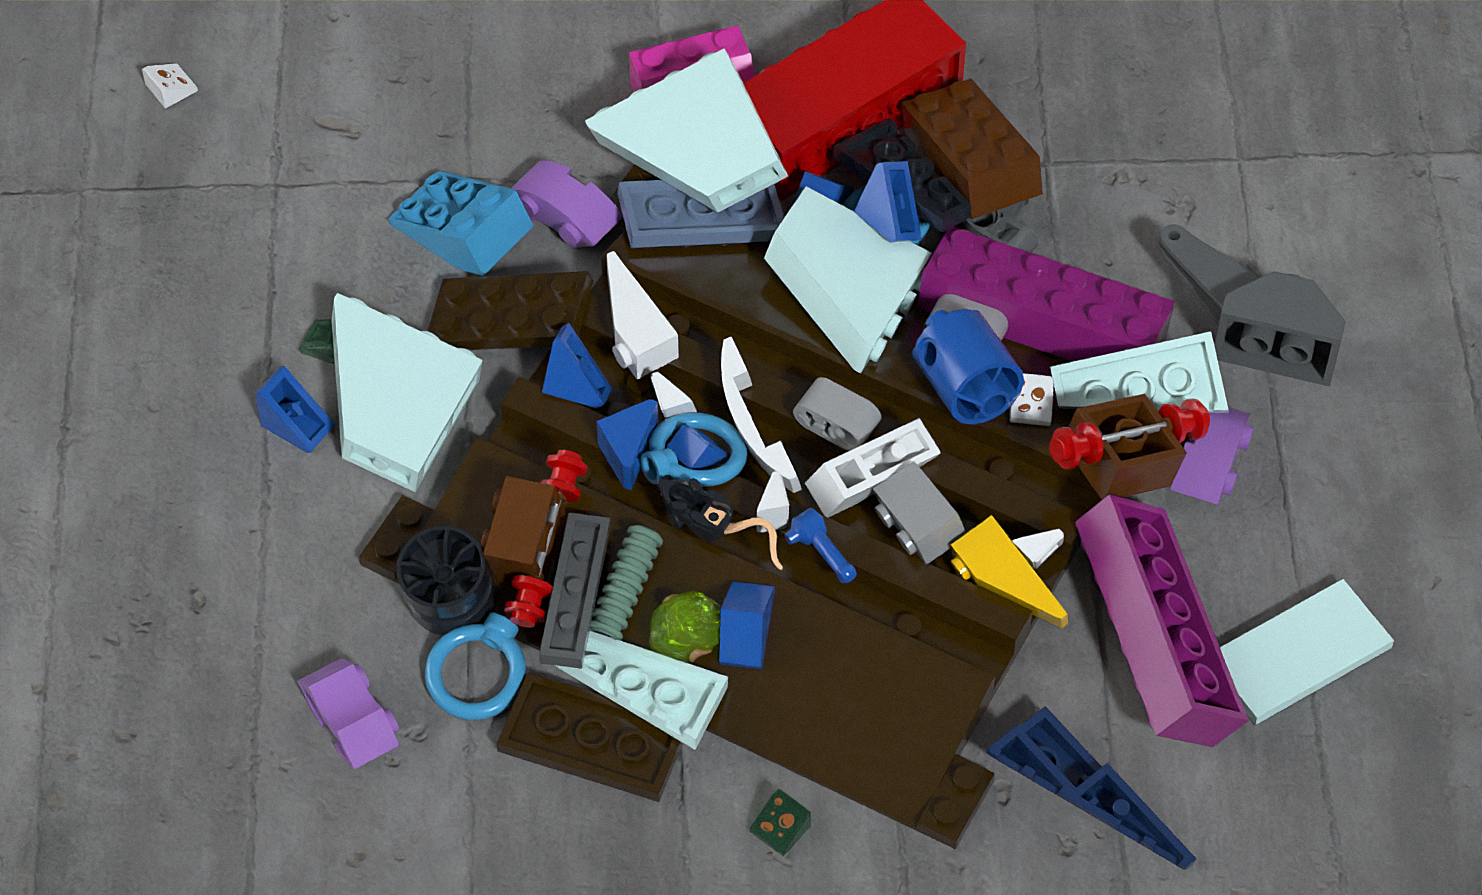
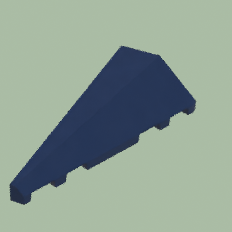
M1046 706L1020 727L1017 724L987 748L986 753L994 759L1183 870L1190 868L1197 858L1108 763L1101 766Z

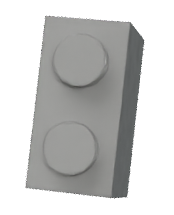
M915 461L873 488L879 501V505L875 507V510L887 528L895 525L899 530L896 536L909 555L916 552L926 565L949 550L952 543L966 534L958 513Z

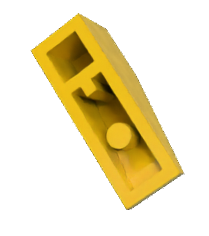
M992 515L951 544L952 553L955 558L950 560V563L962 579L967 580L971 578L975 585L1032 610V615L1061 629L1068 625V614Z

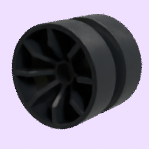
M435 526L419 532L403 547L397 562V578L413 617L424 629L443 636L449 631L465 625L483 623L491 612L496 597L495 583L483 555L484 552L481 545L470 533L460 528Z

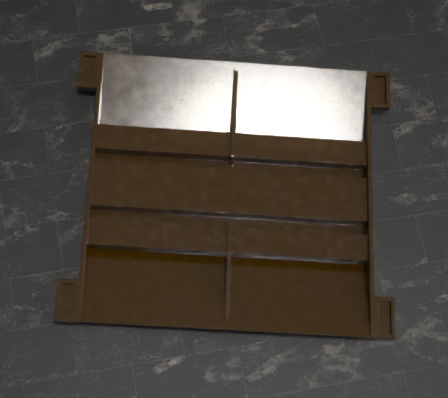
M634 164L622 182L661 179ZM617 188L610 200L622 213ZM625 229L601 257L602 275L591 289L579 334V339L612 388L605 404L599 408H594L542 393L551 354L550 349L529 380L521 377L517 378L500 403L501 421L487 441L478 436L476 437L435 510L402 495L360 554V565L399 583L397 578V562L403 547L419 532L435 526H453L465 530L481 545L484 530L491 528L495 516L492 512L494 494L498 488H503L506 476L540 483L542 480L550 479L552 469L546 465L549 455L557 454L559 450L575 452L582 457L581 461L588 466V470L585 476L576 478L574 486L581 491L579 500L575 502L565 501L563 503L567 513L610 518L611 527L596 602L599 597L604 596L602 593L603 586L609 585L607 576L609 573H614L612 564L615 561H619L617 553L620 549H624L622 545L623 539L629 538L627 534L628 527L639 525L658 533L663 539V544L661 547H656L658 556L655 559H651L653 567L650 571H646L648 579L646 582L641 583L643 587L642 593L636 594L638 603L636 606H631L633 614L632 617L626 618L628 626L625 630H621L623 634L621 641L728 677V688L706 731L956 849L992 786L995 773L959 756L1039 617L1032 615V610L975 585L971 578L967 580L962 579L950 563V560L955 558L952 548L927 565L916 552L909 555L896 536L899 530L895 525L887 528L878 516L875 507L879 505V501L875 493L830 517L824 516L805 483L823 463L849 451L803 427L794 417L793 409L814 381L822 377L869 400L880 411L881 420L863 445L920 418L941 452L936 458L920 466V469L958 513L966 533L991 515L1011 541L1060 529L1064 533L1063 544L1037 569H1033L1052 594L1081 545V536L1075 522L1102 501L1078 465L1072 469H1063L1053 460L1050 454L1049 444L1054 431L1058 428L1069 427L1076 409H1059L1053 383L1052 419L1050 426L1010 422L1009 408L1001 415L984 423L973 425L960 423L950 413L912 357V351L916 346L918 338L923 333V326L930 315L929 312L917 308L919 291L915 289L912 291L917 296L908 313L904 315L899 312L898 315L902 317V320L893 337L890 339L884 336L883 339L887 340V344L878 361L869 360L863 371L859 373L850 366L764 259L771 241L631 248L627 230ZM612 251L620 258L678 334L679 358L639 379H636L628 367L622 368L613 353L615 339L607 271V254ZM732 337L752 382V386L739 391L762 442L766 448L781 441L802 489L793 493L785 488L789 503V523L787 528L775 530L777 534V558L783 566L782 570L778 569L772 561L768 531L757 532V525L735 533L724 534L714 542L701 540L685 524H683L682 528L676 530L668 519L667 509L658 484H652L644 475L641 467L632 490L623 488L598 445L597 421L646 400L657 401L658 425L666 420L651 379L652 374L659 372L693 401L697 413L714 415L727 421L737 429L724 393L721 371L724 339ZM1005 338L1002 339V343L1024 374L1052 377L1050 367L1072 362ZM697 429L710 437L730 457V447L723 438L710 431ZM676 433L672 434L667 439L665 443V449H667L668 444L673 439ZM1187 436L1185 437L1184 441H1183L1182 443H1180V444L1182 445V447L1184 446V444L1186 443V441H1187V439H1188ZM747 449V460L738 475L723 484L702 487V490L708 492L711 489L724 495L732 503V523H737L750 518H757V509L771 476L762 469ZM678 460L679 465L686 467L680 460ZM725 463L694 470H711L724 465ZM809 508L816 510L825 521L826 535L848 563L854 566L857 573L854 580L850 583H841L837 578V574L813 544L805 545L800 542L789 544L784 535L791 529L792 518ZM566 523L549 579V584L554 586ZM489 566L496 588L495 602L490 613L502 615L510 620L511 616L504 611L506 602L516 600L518 590L511 584L498 582ZM732 582L775 587L762 669L720 665L721 607ZM671 594H678L686 598L689 606L676 605L669 612L662 608V601ZM551 596L542 598L540 608L547 615ZM595 602V607H594V609H595V608H599V606L597 605L596 602ZM546 619L542 623H535V626L532 628L516 624L519 631L514 639L540 651ZM711 646V653L702 655L694 662H690V654L696 649L705 651Z

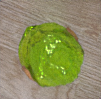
M697 591L669 595L653 612L650 623L649 651L685 663L694 662L698 657L711 653L715 645L719 643L720 604Z

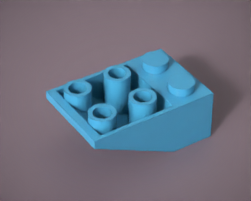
M439 170L429 176L425 184L410 198L404 200L400 204L399 209L388 218L391 226L455 268L484 276L534 226L516 190Z

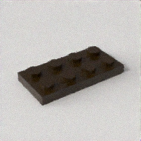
M588 271L445 278L441 283L428 332L436 335L441 341L453 347L467 350L552 347L553 341L560 329L567 323H570L579 337L593 279Z
M527 673L497 741V752L660 802L683 742L606 696Z

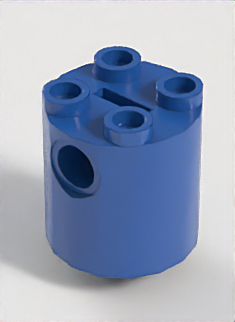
M969 309L956 310L949 313L945 310H939L928 318L927 328L918 338L916 346L912 351V357L953 417L960 423L979 424L1001 415L1012 406L1023 388V371L979 310Z

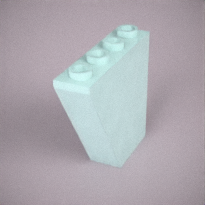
M724 48L718 52L704 55L698 62L683 70L671 72L664 80L648 88L633 92L629 98L612 107L602 108L594 116L585 120L599 144L716 212H720L788 177L752 100Z
M805 187L776 229L764 259L850 366L861 373L869 360L878 361L887 344V340L883 339L884 336L891 339L902 320V317L898 315L899 312L906 315L917 296L912 291L915 289L920 292L922 274L932 253L910 241L889 242L854 211Z
M337 293L333 302L332 332L342 458L416 492L478 384L483 360L477 358L467 349L456 348L441 341L430 332H421L404 324L394 315H385L369 308L363 301L357 298H348Z

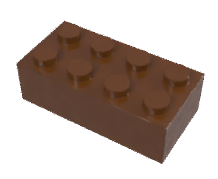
M971 78L954 82L950 86L930 93H922L915 98L901 102L905 135L915 143L914 150L921 158L928 157L935 165L934 172L939 177H946L971 204V219L1043 194L1040 156Z

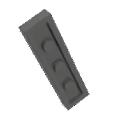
M576 513L568 514L539 653L541 664L579 669L583 667L611 527L610 518Z

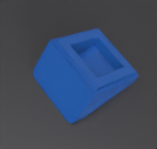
M688 424L681 426L667 446V448L675 453L677 459L690 469L723 464L730 458L729 454L710 437Z

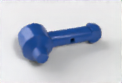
M809 508L792 518L791 529L784 535L786 541L789 544L797 542L805 545L813 544L837 574V578L841 583H850L857 575L856 570L851 563H848L826 535L827 529L823 517L813 508Z

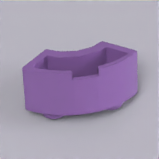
M539 161L510 188L517 191L532 221H539L552 227L573 248L594 246L623 218V214L596 185L590 181L584 186L569 175L572 172L571 168L556 162Z
M1228 407L1229 413H1209L1210 425L1206 436L1198 440L1190 439L1189 442L1185 443L1184 449L1187 454L1170 490L1217 505L1224 494L1231 496L1238 472L1232 471L1240 448L1248 449L1254 427L1248 425L1251 414Z
M340 658L297 681L321 727L327 725L339 740V742L334 744L335 749L354 770L400 746L394 734L399 731L398 724L388 708L383 710L367 689L370 687L369 680L359 664L354 666L352 662Z

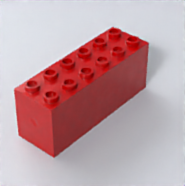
M882 0V2L867 11L857 13L850 21L838 28L828 30L821 38L811 44L797 48L790 56L777 64L765 67L760 74L743 83L788 174V177L774 184L780 201L798 191L805 172L823 176L842 165L833 158L834 145L890 117L897 124L898 131L904 127L901 102L915 98L922 93H930L950 86L954 82L963 81L966 42L923 0Z

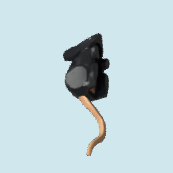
M692 478L689 483L684 480H658V488L667 509L668 519L676 530L682 528L683 524H685L701 540L714 542L724 534L735 533L750 526H762L769 533L772 561L778 569L782 570L783 566L777 558L776 551L777 534L774 527L767 520L750 518L732 523V503L715 490L710 489L708 492L702 490L701 484L697 479Z

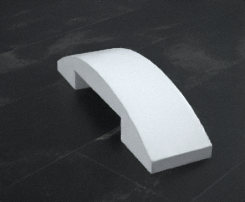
M732 337L724 339L721 357L722 382L726 400L737 430L746 443L747 449L762 469L770 476L773 472L779 471L782 474L785 488L793 493L798 492L802 489L781 441L766 448L739 393V391L752 386L750 376Z

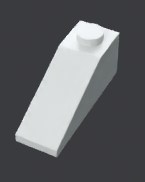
M614 251L608 253V284L615 339L613 353L622 368L628 367L636 379H639L679 358L678 334Z
M919 418L823 463L805 484L824 516L830 517L873 495L874 487L911 462L915 461L920 467L936 458L941 452Z

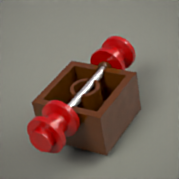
M1145 393L1076 409L1069 427L1058 428L1054 431L1049 444V450L1053 460L1063 469H1072L1078 465L1101 500L1109 494L1121 498L1172 485L1187 454L1180 443L1184 441L1186 436L1192 440L1204 438L1210 425V414L1207 408L1195 398L1184 400L1180 407L1174 403L1162 405L1159 411H1157Z
M559 450L557 454L547 457L546 465L552 469L550 479L542 480L538 483L506 476L503 488H498L494 494L492 512L495 516L491 528L484 530L481 547L484 552L483 555L498 582L511 584L518 590L516 600L506 602L504 611L511 616L510 621L519 626L532 628L535 626V623H542L546 619L547 614L540 608L542 598L550 597L553 591V586L549 584V579L568 516L563 503L565 501L575 502L579 500L581 491L574 486L576 478L585 476L588 470V466L581 461L582 457L572 451Z

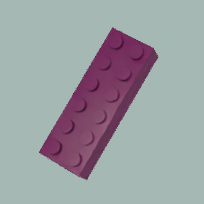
M951 227L946 231L922 274L917 308L931 313L938 299L945 294H954L995 308L1005 315L1008 320V330L1003 338L1074 362L1164 342L1167 337L1175 301L1084 271L1080 268L1048 259L1041 255L1033 254L1006 243L971 233L967 230Z
M1109 494L1075 523L1081 536V545L1087 553L1094 570L1095 582L1100 587L1108 607V616L1114 623L1119 636L1122 653L1127 658L1133 673L1135 687L1141 695L1149 715V724L1155 731L1156 736L1214 747L1249 720L1166 510Z

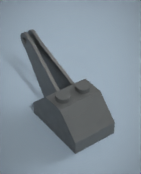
M1171 224L1162 229L1158 245L1160 253L1218 325L1214 345L1218 361L1330 387L1346 321L1314 280L1301 278L1295 274H1284L1275 271L1260 278L1204 243L1182 226Z

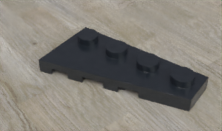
M891 117L834 145L833 158L867 182L876 164L908 161L917 215L940 232H944L970 218L971 204L946 177H939L934 172L935 165L928 157L921 158L914 150L915 143L907 135L901 136L897 132V124Z

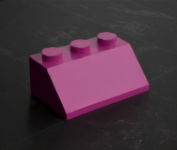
M739 25L629 52L630 83L633 91L648 88L664 80L671 72L683 70L698 62L704 55L718 52L723 48L732 60L742 82L744 83L753 78L755 72L751 54Z

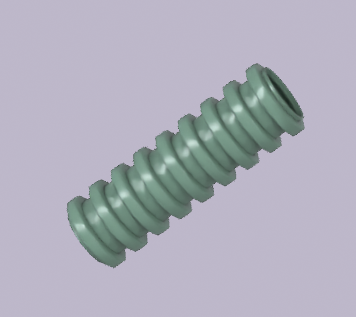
M639 525L630 526L627 529L629 538H624L622 541L624 549H620L617 553L619 561H615L612 564L614 573H609L607 576L609 585L603 586L602 593L604 596L597 599L596 603L599 608L594 609V620H592L590 631L620 641L623 638L621 630H625L628 626L626 618L632 617L633 614L631 606H636L638 603L636 594L642 593L643 587L641 583L646 582L648 579L646 571H650L653 567L651 559H655L658 556L656 547H661L663 544V539L658 533Z

